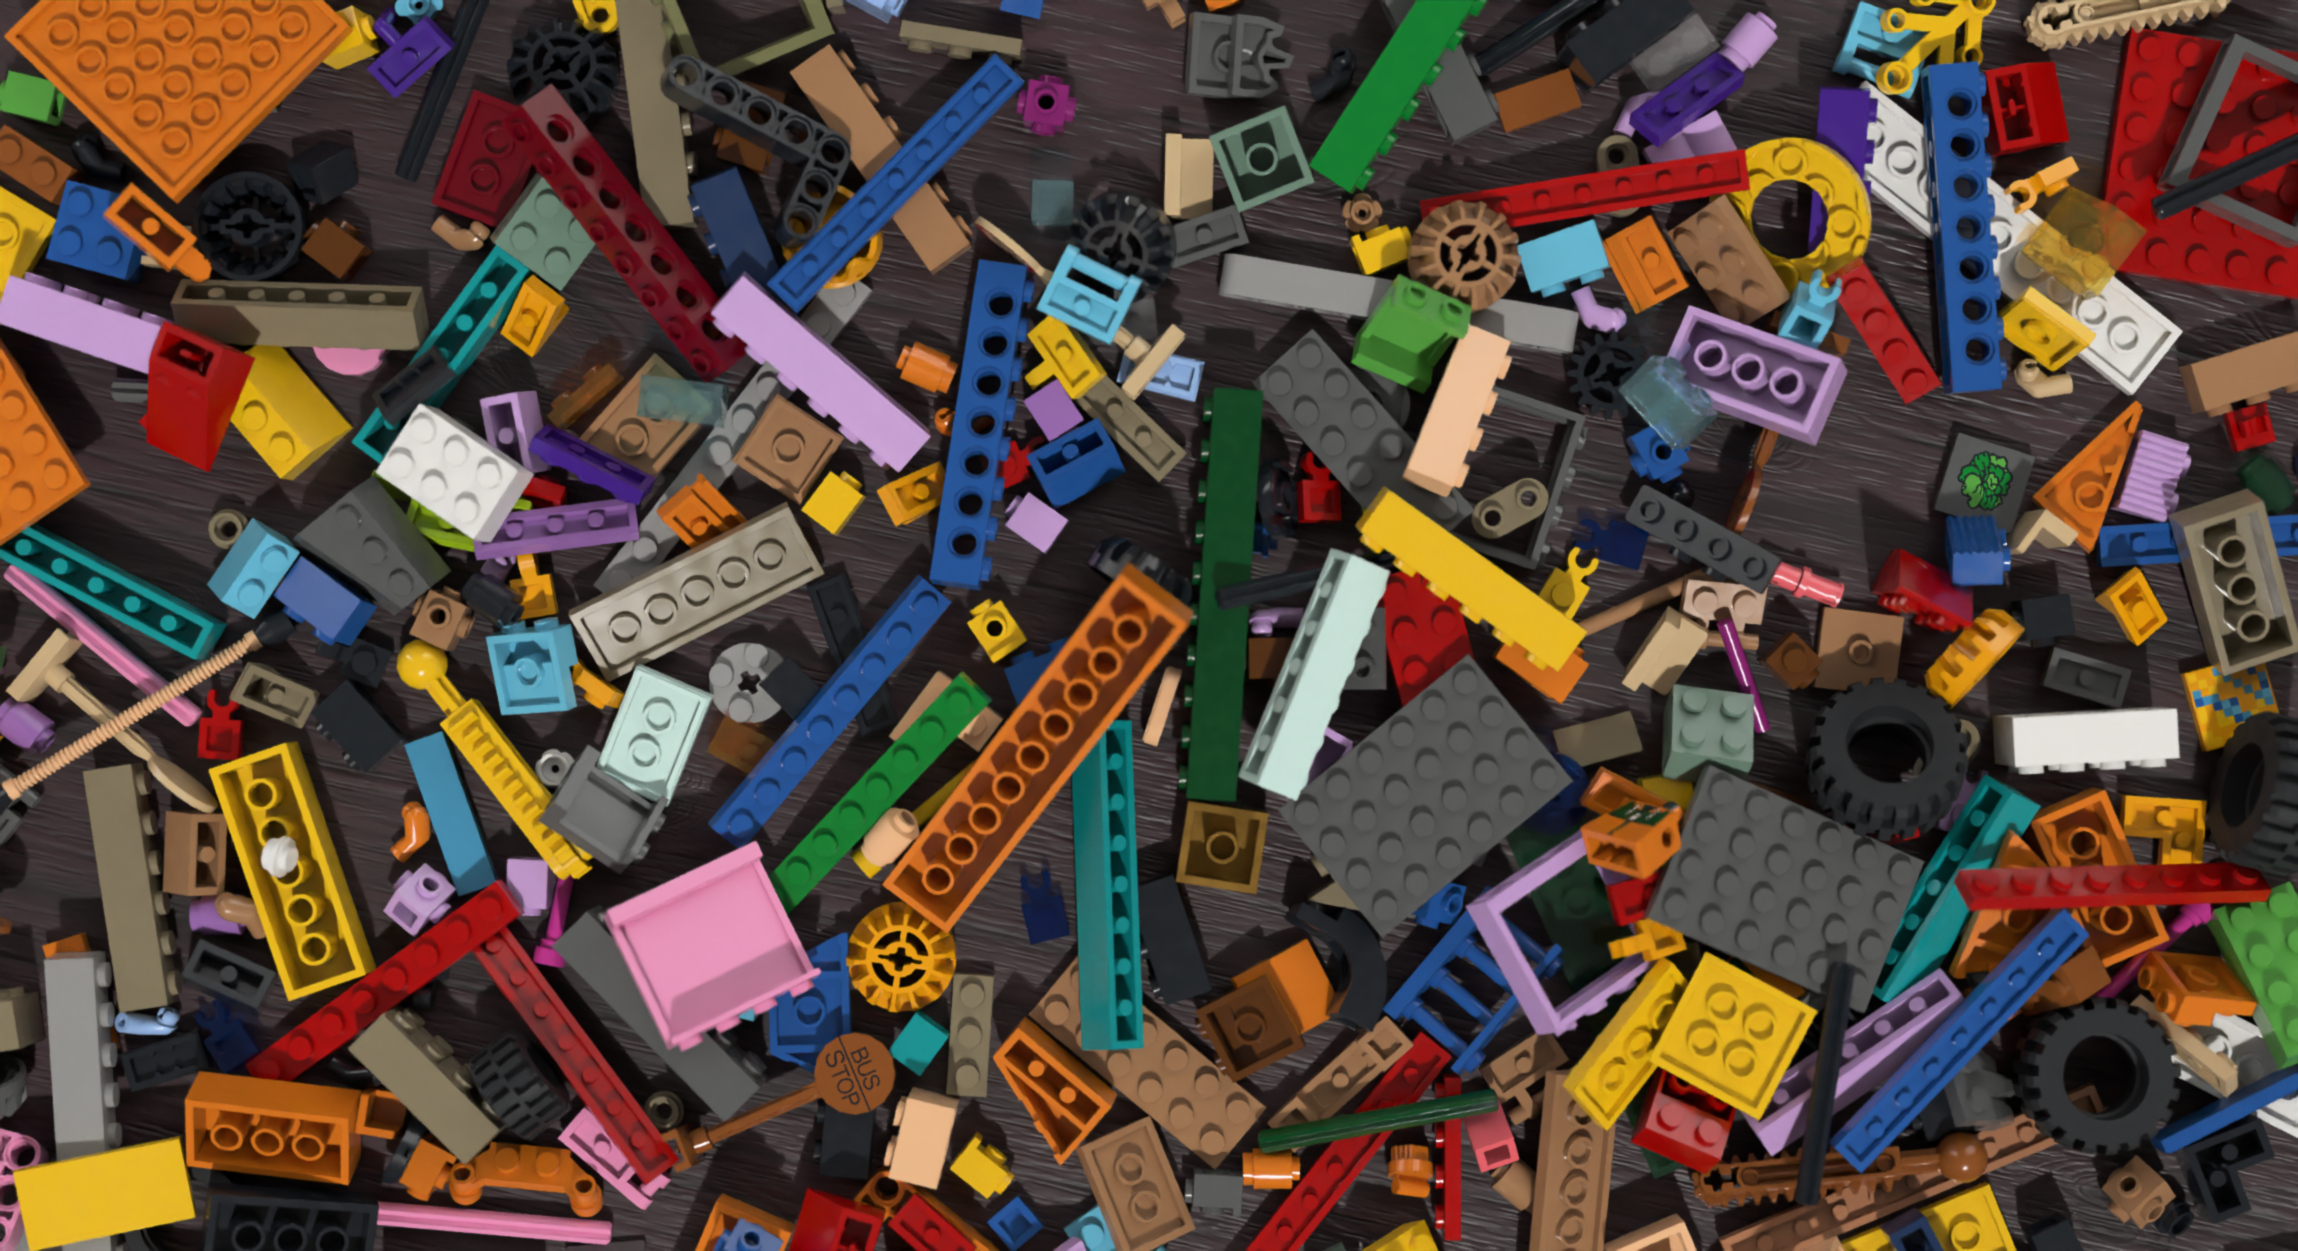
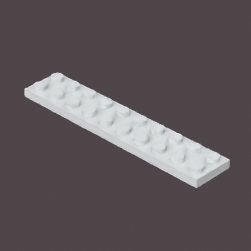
M1865 80L1859 88H1870V98H1878L1876 123H1868L1867 139H1874L1875 144L1873 164H1865L1864 180H1871V193L1933 241L1924 126ZM1951 148L1952 152L1956 156L1962 157L1959 153H1957L1954 149ZM1956 178L1954 191L1959 197L1968 198L1970 195V185L1965 179ZM1987 178L1988 194H1992L1995 201L1994 218L1990 219L1991 235H1996L1998 242V256L1996 259H1993L1994 275H1998L2000 278L2001 295L2011 302L2031 286L2097 335L2092 343L2077 354V356L2128 396L2133 395L2183 331L2031 210L2028 209L2022 214H2015L2013 210L2022 203L2010 194L2005 196L2003 193L2004 189L1990 178ZM1960 218L1957 222V232L1961 237L1970 239L1973 235L1971 222L1964 218ZM1963 259L1961 264L1976 275L1975 264L1969 259Z

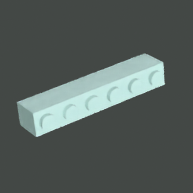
M1333 548L1330 549L1238 777L1297 801L1301 790L1307 784L1308 772L1316 752L1322 747L1324 733L1330 718L1338 708L1339 696L1347 676L1354 669L1355 657L1361 642L1369 632L1370 620L1376 605L1385 593L1386 581L1390 571L1352 554Z

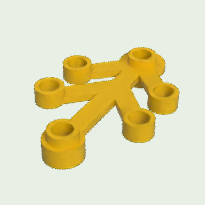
M1909 0L1915 7L1929 6L1933 2L1956 5L1945 16L1906 13L1902 8H1892L1884 11L1880 17V25L1885 32L1898 33L1904 30H1913L1928 33L1898 61L1887 62L1880 66L1876 73V84L1880 91L1887 95L1906 92L1912 85V71L1936 48V64L1953 63L1954 58L1955 63L1967 62L1965 55L1969 50L1972 53L1971 62L1978 61L1980 66L1983 61V52L1980 48L1982 20L1992 11L1996 0H1977L1975 6L1972 4V0ZM1893 14L1898 18L1896 28L1891 24V16ZM1965 21L1964 45L1956 50L1954 57L1956 29ZM1888 72H1891L1894 77L1891 86L1887 80Z

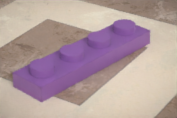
M612 499L510 512L491 543L473 540L476 560L640 540L636 505Z

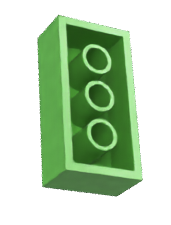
M2291 882L2271 888L2272 891L2266 902L2231 903L2217 908L2213 911L2211 920L2207 922L2226 964L2258 1002L2252 1016L2279 1070L2298 1064V896Z

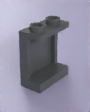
M587 745L571 764L538 821L621 874L631 862L637 866L648 852L650 845L645 841L649 834L654 836L666 820L667 816L662 811L668 799L661 795L655 803H650L595 767L602 753Z

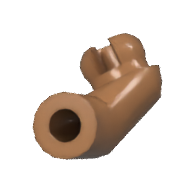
M444 214L431 227L433 232L452 247L461 251L482 249L485 246L484 241L491 235L490 230L479 221L472 222L467 230L465 228L462 229Z
M229 892L222 893L216 898L215 909L221 918L226 921L246 925L255 939L266 937L253 899L233 895Z

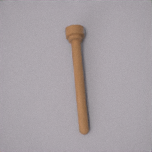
M1704 567L1689 573L1690 575L1709 576L1702 572ZM1685 575L1577 624L1587 631L1584 636L1586 637L1682 594Z

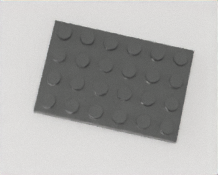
M1467 654L1303 788L1297 801L1290 799L1278 811L1383 938L1566 788L1573 780L1470 655Z
M1704 765L1678 828L1682 842L1681 848L1664 863L1643 917L1826 998L1832 963L1834 961L1851 963L1855 965L1856 970L1850 1008L1865 1013L1924 861L1869 836L1864 838L1853 834L1854 830L1844 825L1842 827L1838 822L1711 765Z

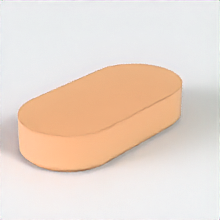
M1172 666L1166 667L1142 738L1144 743L1157 747L1181 677V669Z

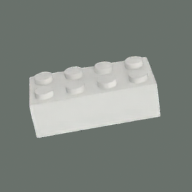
M2140 707L1992 716L1995 764L2008 766V772L2040 774L2044 773L2043 766L2048 765V770L2077 772L2085 771L2084 763H2088L2089 768H2100L2101 770L2125 769V761H2129V766L2164 767L2166 766V759L2180 758L2177 709Z

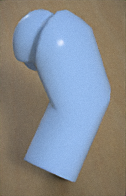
M168 1006L161 1007L157 1015L121 1012L115 1019V1028L120 1033L169 1035L178 1028L176 1023L180 1018V1014L176 1009Z

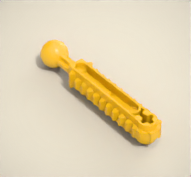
M415 639L407 643L397 657L396 668L401 680L411 688L418 690L426 689L448 717L440 723L441 727L540 853L551 870L563 881L570 875L574 879L582 877L593 868L589 863L593 856L538 821L552 798V794L480 701L470 699L466 702L446 676L448 659L444 650L422 639Z

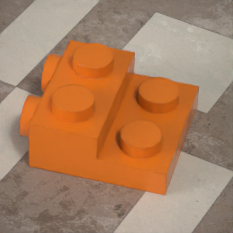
M2149 950L2145 963L2138 972L2139 987L2143 990H2149L2152 997L2155 998L2157 1010L2160 1013H2167L2169 1019L2180 1026H2210L2216 1013L2228 1017L2234 1014L2252 1016L2258 1003L2221 957Z

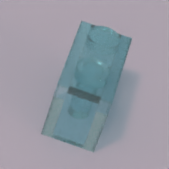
M1652 356L1618 391L1672 450L1685 449L1719 416L1712 407L1715 402L1700 386L1694 388L1684 377L1687 371L1672 356L1668 358L1665 356Z
M642 375L637 416L644 419L724 428L729 388L720 384Z

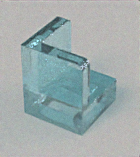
M1033 180L1032 225L1069 227L1074 215V182Z

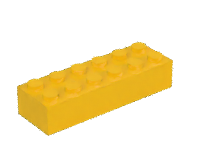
M298 741L283 743L208 769L288 1001L374 971L376 965ZM286 836L294 840L299 856L294 869L285 876L278 878L272 876L269 870H265L262 867L261 857L265 845L271 838L279 839Z

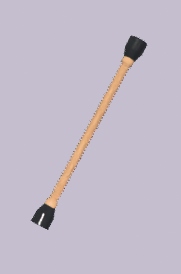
M280 605L263 615L255 627L244 634L242 641H237L238 644L233 643V646H229L228 649L225 648L224 652L220 651L219 655L215 654V658L211 657L210 661L202 662L201 666H196L197 669L193 668L192 672L188 671L187 674H183V677H178V680L175 679L174 683L170 682L169 686L165 685V688L162 687L160 691L157 690L156 694L152 693L151 697L147 696L146 699H142V702L139 701L137 705L134 704L133 708L129 707L128 711L124 710L123 713L119 714V717L111 718L110 722L107 721L105 725L102 724L100 727H97L96 731L92 730L91 733H87V736L84 735L82 739L79 738L78 742L74 741L73 745L69 744L68 747H64V751L61 749L59 753L56 752L54 754L55 756L51 755L50 759L46 758L45 762H41V765L37 764L36 767L27 770V773H22V776L19 775L17 778H10L1 783L0 816L15 799L23 795L24 789L27 790L29 786L32 787L34 784H37L38 780L42 781L43 778H47V775H52V772L55 773L56 769L60 770L61 766L65 767L66 763L70 764V760L74 761L80 755L83 756L84 752L88 753L89 749H93V746L97 747L98 744L107 741V738H112V735L115 736L116 732L120 733L121 729L125 730V727H130V724L133 725L135 723L134 721L138 722L139 718L143 719L144 715L148 716V712L152 713L153 710H157V707L161 708L162 704L165 705L171 701V698L175 699L176 696H180V693H185V690L188 691L189 687L193 688L194 684L198 685V682H203V679L206 680L207 676L211 677L212 673L216 674V670L221 671V667L224 669L225 665L229 666L230 662L234 663V659L238 660L239 656L243 657L244 654H248V651L255 652L263 646L281 643L298 633L290 617L282 611L283 607Z

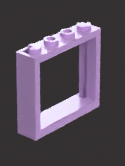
M1581 829L1465 906L1537 1035L1555 1033L1556 1037H1558L1567 1030H1573L1578 1026L1576 1020L1584 1014L1587 1016L1592 1015L1606 1007L1608 1004L1606 998L1613 993L1618 995L1633 988L1637 984L1635 978L1643 972L1646 974L1659 960L1645 962L1642 952L1630 955L1553 1009L1500 912L1587 854ZM1595 865L1606 885L1634 877ZM1633 923L1628 924L1633 934L1636 935Z

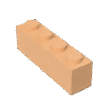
M1470 324L1464 339L1457 338L1401 478L1402 480L1446 498L1454 486L1461 488L1470 467L1463 463L1467 451H1476L1484 429L1477 427L1482 413L1490 415L1498 396L1497 392L1492 391L1496 378L1504 380L1513 357L1506 355L1511 341Z

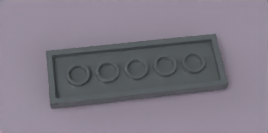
M1313 329L1252 383L1259 391H1263V396L1365 510L1382 487L1385 486L1449 533L1475 512V509L1455 487L1452 488L1446 498L1401 479L1415 442Z

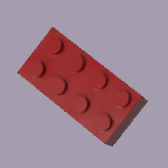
M1403 571L1390 574L1386 581L1385 593L1376 605V608H1385L1386 658L1400 709L1467 654L1475 661L1464 617L1458 610L1460 602L1451 595L1445 601L1425 587L1429 580L1419 572H1416L1413 577H1410Z

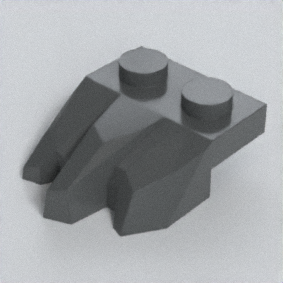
M1192 12L1189 14L1184 95L1217 99L1262 98L1278 90V83L1270 76V70L1289 68L1295 57L1275 48L1272 44L1273 38L1282 36L1285 26L1259 16L1243 14L1226 16L1202 12Z
M1981 1049L1948 1082L1944 1089L1956 1127L1974 1126L1975 1131L1998 1130L2015 1121L2013 1111L2005 1099L2015 1094L2012 1084L2017 1083V1080L1998 1074L1995 1060Z

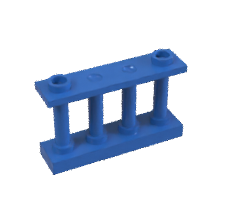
M1487 885L1477 898L1491 890V888ZM1468 910L1464 912L1383 1008L1388 1015L1398 1022H1401L1404 1017L1408 1020L1413 1018L1456 1055L1458 1060L1452 1065L1451 1069L1459 1075H1462L1465 1070L1471 1074L1486 1057L1482 1050L1520 1007L1517 997L1497 962L1475 944L1477 940L1473 936L1478 931V928ZM1501 911L1500 914L1520 950L1537 964L1533 973L1538 982L1540 983L1544 977L1551 980L1565 964L1561 957L1566 951L1556 943L1547 952L1504 916ZM1457 955L1460 958L1465 956L1511 995L1496 1015L1449 975L1451 971L1447 966ZM1430 986L1434 989L1439 987L1485 1027L1470 1045L1465 1043L1423 1006L1424 1001L1421 997Z

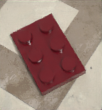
M473 90L431 201L433 205L497 228L528 186L535 168L501 124L518 106Z

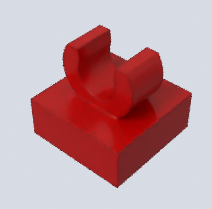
M2266 402L2222 414L2233 453L2276 441Z

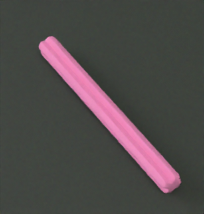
M12 564L7 568L4 578L147 696L151 697V694H156L155 692L157 690L160 691V688H165V685L169 686L168 681L47 582ZM180 693V696H176L175 699L171 698V701L165 705L162 704V708L187 727L192 726L202 714V710L182 693Z
M378 1201L377 1225L603 1245L609 1244L612 1239L613 1227L609 1221Z

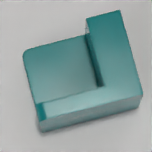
M919 1009L893 1043L889 1052L895 1059L921 1076L949 1037L950 1031Z

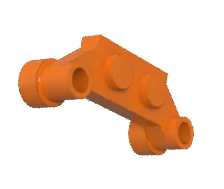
M491 1142L490 1149L474 1157L465 1165L462 1162L455 1164L450 1170L448 1184L452 1199L461 1205L475 1203L482 1195L483 1186L486 1185L566 1193L570 1198L572 1210L582 1217H590L597 1214L603 1206L601 1188L596 1184L595 1179L591 1175L586 1174L572 1160L571 1149Z

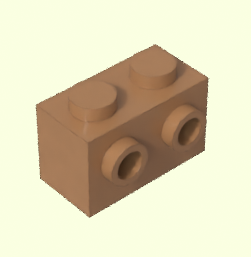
M200 810L166 811L163 892L185 896L220 895L224 893L227 822L223 813L213 812L209 814Z

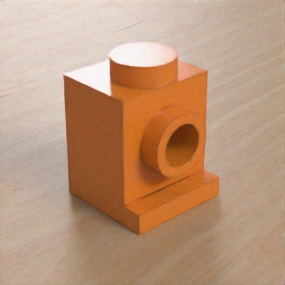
M428 1133L421 1138L399 1182L408 1186L406 1191L410 1195L420 1200L428 1201L431 1194L437 1188L441 1190L445 1188L450 1179V1170L452 1168L449 1164H455L459 1159L435 1135Z

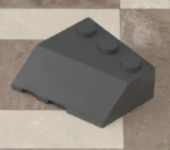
M374 475L347 493L298 533L291 541L298 549L394 616L451 572V569Z

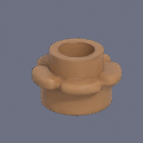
M1356 194L1352 200L1346 201L1343 206L1342 215L1346 218L1345 225L1355 233L1360 231L1366 233L1377 228L1379 225L1378 219L1382 216L1381 205L1378 201H1373L1368 194ZM1360 210H1364L1366 212V216L1360 217L1358 215V212Z

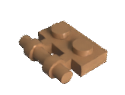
M1685 574L1679 613L1687 618L1694 619V622L1707 630L1709 620L1720 621L1732 618L1742 648L1757 650L1759 635L1744 633L1745 623L1761 625L1768 587L1764 594H1759L1731 578H1726L1724 583L1711 576ZM1708 630V637L1700 649L1705 650L1706 646L1725 647L1720 632Z
M1536 1031L1480 1066L1478 1070L1490 1088L1496 1091L1497 1099H1499L1501 1104L1513 1096L1517 1098L1520 1104L1507 1112L1514 1125L1517 1126L1527 1118H1530L1532 1121L1541 1115L1539 1110L1543 1108L1544 1089L1530 1097L1525 1088L1546 1076V1071L1556 1070L1557 1067L1569 1059L1552 1033L1537 1035Z

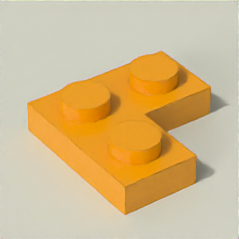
M2121 795L2120 825L2124 835L2159 838L2157 864L2203 863L2207 801Z

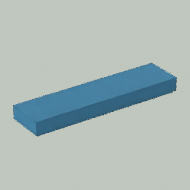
M441 731L404 744L458 897L490 886L498 880L446 732Z

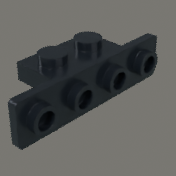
M1647 485L1641 487L1625 516L1628 522L1672 545L1668 553L1688 564H1690L1693 558L1706 564L1702 572L1724 583L1728 576L1751 590L1764 594L1782 563L1781 558Z

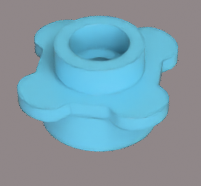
M397 0L395 11L399 16H407L413 21L414 25L425 14L433 20L438 11L442 10L444 2L443 0ZM417 2H422L423 7L421 9L416 8Z

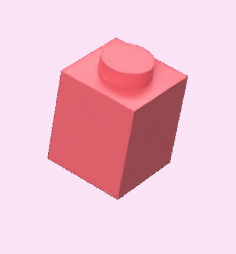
M1499 1099V1108L1496 1112L1462 1118L1468 1140L1481 1173L1519 1160L1514 1137Z

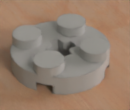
M740 643L721 653L709 672L710 694L714 695L713 701L717 708L724 715L737 722L756 723L767 720L777 714L782 708L759 686L760 682L756 684L758 691L755 694H752L749 690L742 691L739 684L743 682L742 674L746 671L751 676L758 674L762 681L783 660V657L777 651L756 643Z

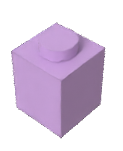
M1029 492L1024 499L1017 495L1004 513L1009 518L1005 526L1045 554H1047L1069 523V520Z
M514 856L508 858L506 886L525 912L521 916H541V909H548L553 904L554 872L543 857Z

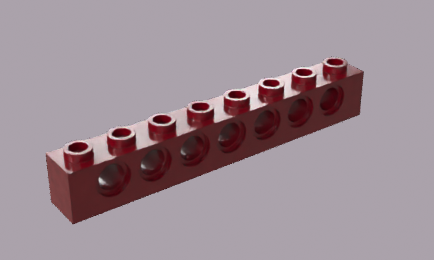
M550 84L520 105L501 122L512 140L522 149L536 167L538 173L544 177L562 200L564 206L577 219L588 233L590 239L599 247L613 265L615 271L628 284L639 298L641 304L650 312L667 337L675 344L705 384H708L727 371L747 354L744 348L748 344L736 334L729 338L713 324L716 317L711 314V311L720 298L553 84Z

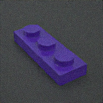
M1714 52L1630 114L1629 125L1658 148L1743 86L1745 74L1718 52Z
M549 423L533 436L528 449L539 455L543 462L552 466H560L574 473L582 482L596 484L612 492L615 498L626 503L639 505L651 492L656 477Z

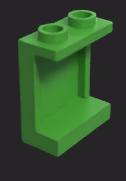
M1398 275L1357 332L1351 363L1424 394L1431 385L1435 364L1456 337L1464 339L1467 335L1472 306L1426 287L1421 283Z

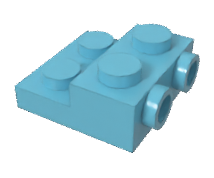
M550 617L534 621V627H526L525 620H518L514 625H504L501 631L486 636L501 715L568 711L577 707L569 668L578 664L571 624L559 625L558 617Z

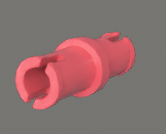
M1784 562L1781 563L1770 582L1790 590L1792 596L1797 598L1806 596L1828 604L1833 608H1836V605L1839 604L1844 591L1843 583H1837L1813 574L1812 569L1806 566L1797 568Z

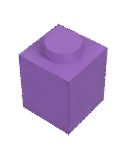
M1058 379L1023 401L1050 443L1074 431L1085 422Z

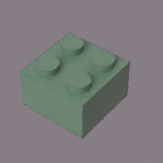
M1286 105L1209 136L1238 212L1315 182Z
M538 173L489 237L496 245L560 291L595 246L588 233L564 206L562 200L544 177Z
M1673 684L1663 711L1662 778L1697 783L1703 766L1711 765L1746 781L1753 764L1754 695Z

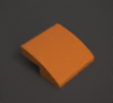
M1308 939L1300 940L1269 959H1264L1230 978L1234 987L1238 988L1268 972L1301 1034L1330 1019L1325 1014L1335 995V991Z

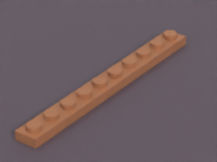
M2090 1082L2066 1092L2073 1105L2082 1111L2089 1113L2105 1111L2094 1084ZM2023 1111L2013 1114L2015 1121L1998 1130H1974L1969 1132L1978 1137L1987 1150L1988 1165L1983 1174L2058 1143L2054 1142V1139L2039 1132L2034 1127L2035 1121L2026 1118ZM1941 1172L1905 1175L1900 1182H1893L1891 1193H1886L1881 1184L1876 1185L1874 1194L1869 1193L1866 1185L1860 1186L1859 1192L1856 1195L1852 1193L1849 1187H1844L1842 1196H1837L1834 1190L1828 1191L1825 1198L1819 1196L1816 1206L1797 1204L1718 1237L1723 1251H1801L1962 1183L1946 1178Z

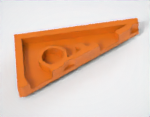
M2137 400L2032 496V501L2041 510L2047 509L2079 533L2074 541L2088 554L2094 549L2143 411L2141 409L2142 405Z

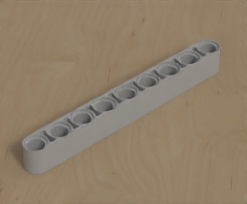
M1226 253L1224 254L1218 294L1235 299L1366 321L1394 280ZM1499 299L1488 308L1471 313L1469 324L1511 341L1510 345L1573 354L1579 313L1554 307Z

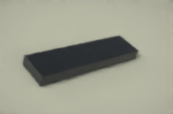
M845 572L806 586L837 670L868 634ZM886 681L855 716L862 737L897 725L900 722Z

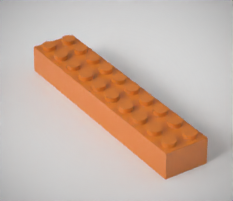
M1128 562L926 824L918 838L893 867L882 885L944 932L948 933L1184 631L1194 612Z

